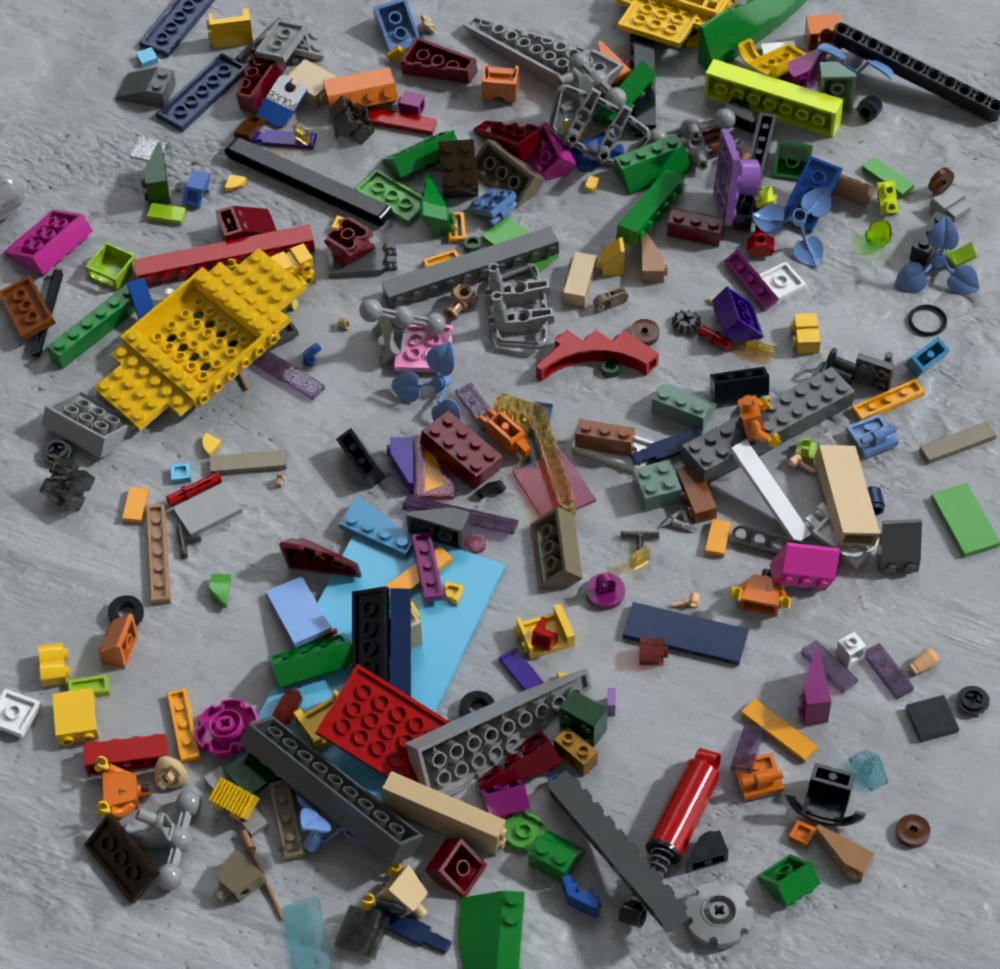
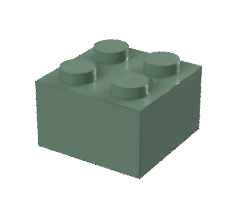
M670 460L633 469V484L645 512L681 503L682 488Z

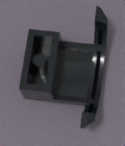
M815 763L803 806L796 800L795 793L784 791L785 800L799 815L820 824L840 827L849 826L861 822L866 813L856 810L853 815L844 817L853 789L855 773Z

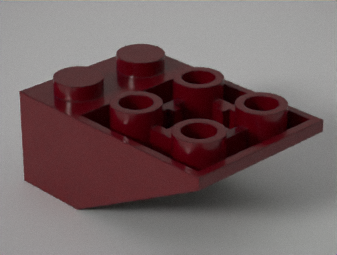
M229 206L215 210L217 225L224 241L277 231L271 214L266 208Z

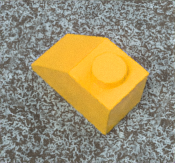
M618 238L601 250V258H598V269H602V276L624 275L625 251L623 238Z

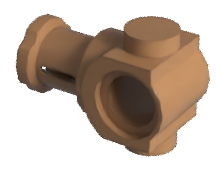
M459 284L457 287H454L451 291V304L444 308L443 314L449 320H457L458 314L461 311L470 310L472 306L476 305L478 297L475 296V291L469 285Z

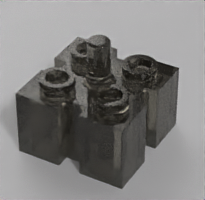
M340 96L328 108L330 118L334 122L335 137H348L350 141L362 145L375 132L372 122L368 120L370 115L366 106L359 103L353 104L352 100Z
M55 458L49 469L52 475L50 478H45L39 491L49 499H57L55 504L64 511H80L86 499L83 494L85 491H90L96 478L85 470H78L79 465L70 458Z

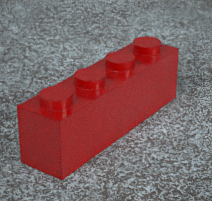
M153 734L144 737L133 736L128 739H112L103 742L92 741L83 744L84 766L87 775L105 773L104 769L100 772L94 769L96 764H100L95 761L99 756H104L108 763L126 771L155 767L159 757L169 756L166 734Z

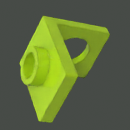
M972 242L954 251L945 249L948 259L955 268L978 257Z

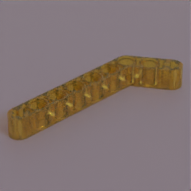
M501 393L494 397L495 412L502 411L515 423L531 428L556 506L574 514L575 517L576 499L545 408L540 404Z

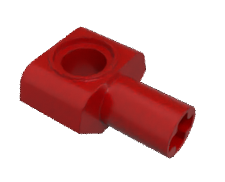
M755 225V234L747 239L748 255L751 257L772 256L775 238L763 232Z

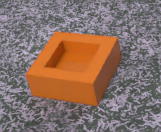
M797 820L789 834L788 840L808 848L815 835L816 828Z

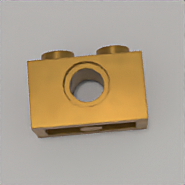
M569 727L554 739V748L558 755L583 777L598 764V751Z

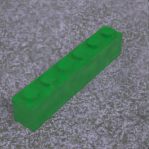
M666 169L617 226L616 239L623 238V242L633 246L642 241L646 232L652 230L655 222H659L662 214L666 213L669 206L676 202L678 195L684 192L686 187L684 184L685 176Z
M127 285L123 286L47 345L50 360L61 369H64L133 315L136 311Z

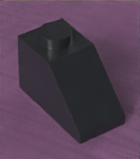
M733 96L724 107L730 109L735 114V124L733 126L753 134L755 119L749 103Z
M720 830L707 831L698 838L687 859L686 870L688 873L728 861L729 851Z

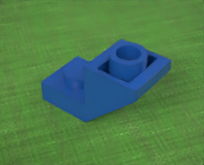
M193 170L185 187L183 204L201 207L204 190L208 191L210 173Z
M570 875L562 876V888L568 905L594 918L599 917V908H602L599 895L595 896L593 889L579 892L576 881L572 882Z

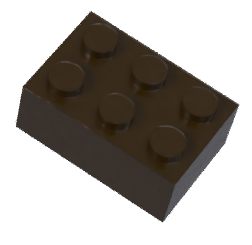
M474 139L438 142L443 198L478 196Z

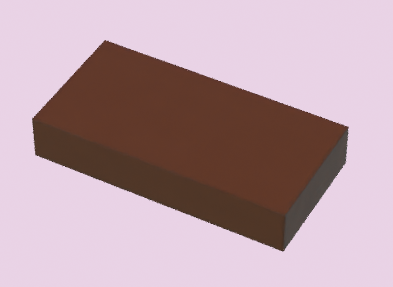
M249 115L234 132V138L239 137L250 141L266 123L265 118Z

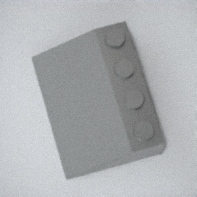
M81 389L45 406L41 425L50 432L58 434L65 440L78 445L79 448L85 449L99 458L113 452L135 428L114 407Z

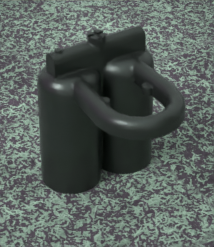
M833 348L826 362H823L820 373L832 367L850 385L854 377L856 364L837 357V348Z

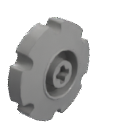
M709 882L697 888V896L690 895L686 901L688 920L685 922L691 924L689 925V933L699 943L705 946L715 943L718 949L729 948L741 942V934H749L753 923V908L747 906L749 898L737 886L729 884L728 887H723L721 882Z

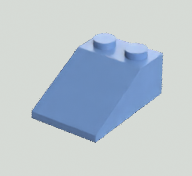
M395 0L374 7L373 15L388 51L398 45L406 50L416 37L420 38L407 0Z

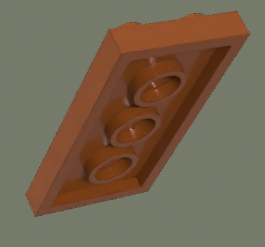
M30 275L0 291V297L23 341L56 324Z

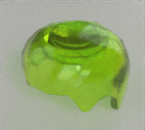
M877 220L870 223L869 230L865 231L867 244L877 248H883L889 244L893 238L891 224L885 220Z

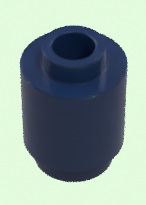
M876 486L867 487L875 516L882 514L885 508L882 490Z

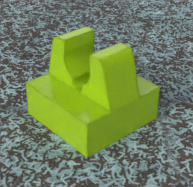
M804 438L803 441L798 440L795 455H800L803 461L813 463L817 443L811 442V439Z

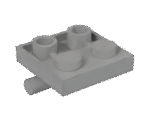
M307 31L290 55L292 63H298V55L319 61L323 60L324 52L319 32Z

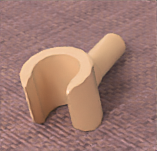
M793 455L789 459L788 465L791 468L795 469L799 465L807 471L814 473L815 469L805 464L800 455Z
M691 593L688 600L674 602L673 607L689 605L692 608H697L700 605V594Z

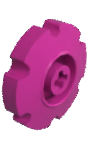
M222 700L219 706L211 705L200 715L197 720L200 727L195 729V738L202 751H209L213 758H232L236 752L241 751L244 753L246 751L239 742L248 723L258 721L259 717L255 709L251 705L246 706L243 700Z

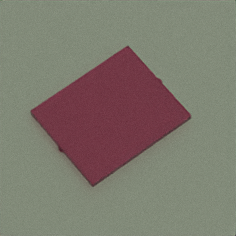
M563 449L513 471V475L540 517L557 506L572 513L596 502L595 497Z

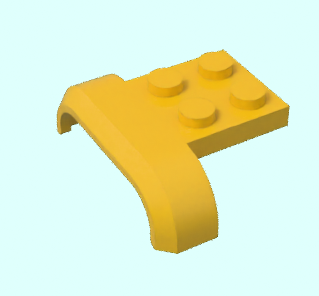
M749 38L738 44L739 54L745 64L763 75L776 79L787 74L789 61L806 54L788 43L760 56L755 49L752 39Z

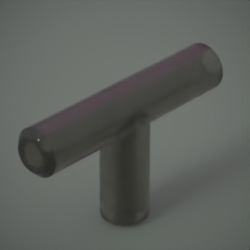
M179 524L175 526L180 557L186 559L188 558L186 545L201 542V536L185 537L183 526Z
M621 531L620 538L636 539V552L642 553L644 551V539H659V532Z

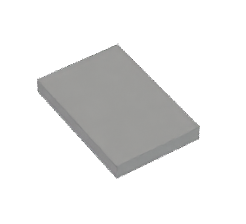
M277 20L255 50V57L286 63L307 33L308 27L306 25Z
M223 482L174 506L173 511L192 538L242 513V508Z

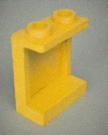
M249 8L242 9L243 16L213 19L212 13H209V20H206L207 30H211V32H208L209 42H213V49L250 45L253 42Z
M561 604L553 606L554 612L524 622H522L520 617L516 618L514 631L516 637L521 638L522 651L527 653L529 660L575 646V635ZM542 617L546 618L545 629L559 634V638L550 652L531 644L533 630Z
M93 688L52 694L55 735L58 745L69 746L73 743H88L99 739L95 710L96 698Z
M336 689L332 691L330 699L303 713L301 709L293 712L296 725L311 746L317 751L331 744L316 735L315 732L339 694Z

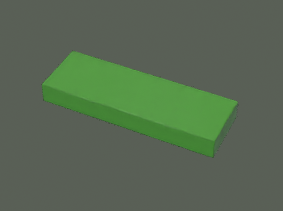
M873 157L862 166L864 172L879 182L895 180L896 194L901 198L914 189L912 182L876 157Z

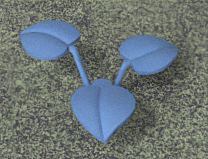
M822 43L818 46L816 51L828 53L842 60V65L845 66L846 56L840 49L828 43ZM856 55L853 63L846 66V68L856 74V77L863 69L870 65L882 72L890 81L893 79L892 69L876 60H867L855 72L856 68L854 66L859 58Z
M829 187L817 188L806 193L801 200L802 208L795 209L792 216L790 215L785 220H783L785 216L784 211L777 205H767L753 213L752 217L755 224L767 234L780 233L783 229L782 223H787L792 220L795 226H800L803 240L798 241L794 246L795 258L799 262L812 267H817L823 257V244L816 236L806 239L804 224L806 223L807 215L810 213L817 218L824 217L829 213L831 209Z
M946 216L936 223L928 233L929 244L933 248H941V250L936 251L932 255V262L929 263L924 271L922 265L917 262L905 265L896 277V287L911 293L922 291L928 282L925 273L932 266H935L936 268L945 267L951 274L947 279V285L954 293L966 295L979 290L978 276L971 266L959 265L953 272L947 264L944 248L953 250L958 244L959 235L955 225Z
M448 341L434 346L427 353V364L430 369L436 370L435 374L437 375L431 381L418 384L419 378L417 374L403 372L397 375L391 384L395 394L402 401L409 403L419 398V387L433 385L435 389L442 390L437 400L438 405L431 410L434 421L448 410L461 421V411L455 401L445 399L441 402L444 393L447 391L446 387L452 383L450 374L455 366L454 350L451 342Z
M300 792L298 793L297 799L304 807L299 816L301 830H310V833L303 842L306 850L317 853L322 844L326 845L329 840L340 832H344L350 839L362 843L352 837L343 827H340L326 838V833H329L331 830L330 824L320 817L322 813L320 808L307 801Z

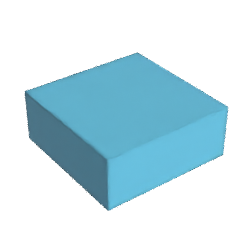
M152 47L136 52L137 59L142 68L158 63V58Z
M189 462L170 464L172 484L191 482Z

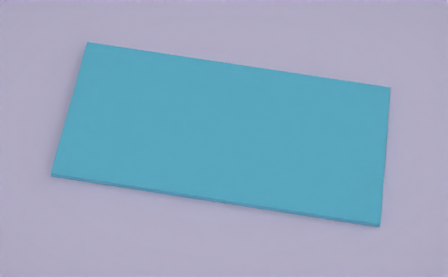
M353 534L342 556L358 563L362 573L361 578L332 574L317 603L329 625L333 629L337 628L338 633L335 635L344 633L350 639L352 645V592L384 587L416 564L414 549L405 558ZM432 541L434 550L441 546L453 557V562L439 571L444 600L424 603L421 585L411 592V601H413L421 617L423 640L422 645L411 649V697L436 713L505 570V564ZM445 581L464 586V591L458 605L451 603L446 598L444 592ZM322 636L303 645H307L325 638L324 636ZM352 667L346 670H333V673L327 676H314V679L308 682H296L290 688L279 687L275 683L258 716L259 720L274 716L311 746L296 725L293 712L301 709L305 713L330 699L333 690L336 689L339 693L350 676ZM332 744L318 751L382 802V788L387 778ZM240 751L236 759L244 755L247 751H245L244 753ZM291 788L293 796L297 797L299 792Z

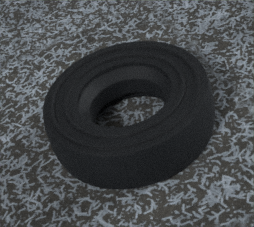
M123 595L110 603L108 616L111 623L120 617L118 613L123 607H131L134 610L133 617L136 626L141 623L144 617V608L138 598L131 595Z
M469 692L461 699L459 705L460 716L463 717L471 713L470 706L474 703H482L484 706L495 703V701L486 692Z

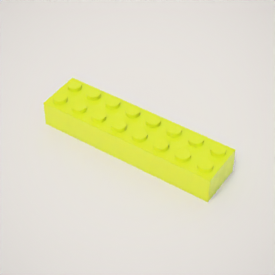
M713 59L706 71L704 97L728 104L734 96L748 102L751 111L754 113L777 115V120L832 138L840 125L843 99Z

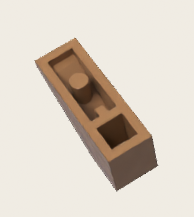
M646 232L644 239L641 241L642 283H664V275H667L668 267L664 265L663 255Z
M818 824L815 838L842 873L851 880L862 882L873 864L875 853Z

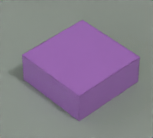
M608 688L607 716H615L616 688Z

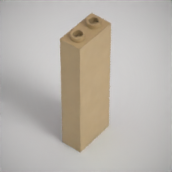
M819 445L814 460L837 545L875 546L880 536V531L856 446Z
M392 771L382 788V803L403 817L452 838H462L468 845L496 856L498 850H503L507 839L505 837L508 829L505 828L506 820Z

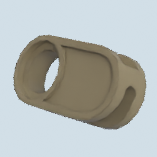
M618 287L596 296L593 300V305L597 311L603 312L624 304L628 300L629 295L623 287Z

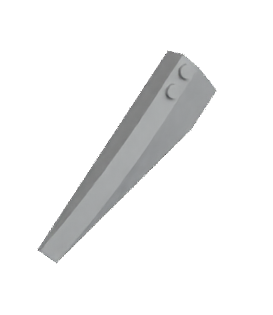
M475 15L463 24L466 30L501 56L556 90L560 87L557 83V77L570 71L569 60L575 53L581 52L586 54L591 62L590 67L593 70L605 72L610 86L623 69V64L593 49L588 51L579 45L577 47L570 46L569 42L565 41L556 42L554 38L534 32L525 33L517 27L511 29L506 24H494L492 20ZM564 92V94L572 98L571 93Z
M588 669L565 675L504 698L405 743L409 761L420 784L448 796H452L472 784V780L476 777L480 778L491 765L499 763L506 753H511L534 735L536 729L540 726L544 727L549 723V719L554 716L555 712L559 715V707L572 690L582 695L589 691L592 685Z

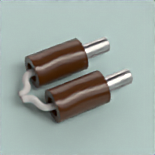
M717 127L702 132L704 142L708 144L706 151L711 156L718 155L721 129ZM733 127L728 129L730 133L734 132ZM740 138L733 140V143H736V145L742 142Z

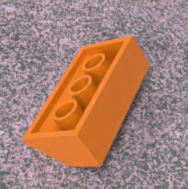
M390 67L322 80L329 114L398 100L396 85Z

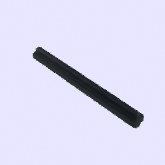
M60 269L53 270L44 301L51 315L63 277L62 270ZM48 328L35 335L30 351L32 357L41 356Z

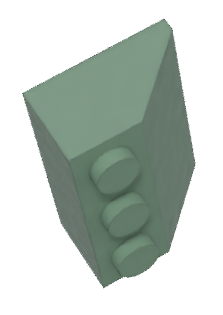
M820 62L817 91L843 99L842 113H852L856 74L839 62Z
M666 383L660 385L654 394L651 412L693 429L699 427L701 432H703L718 403Z

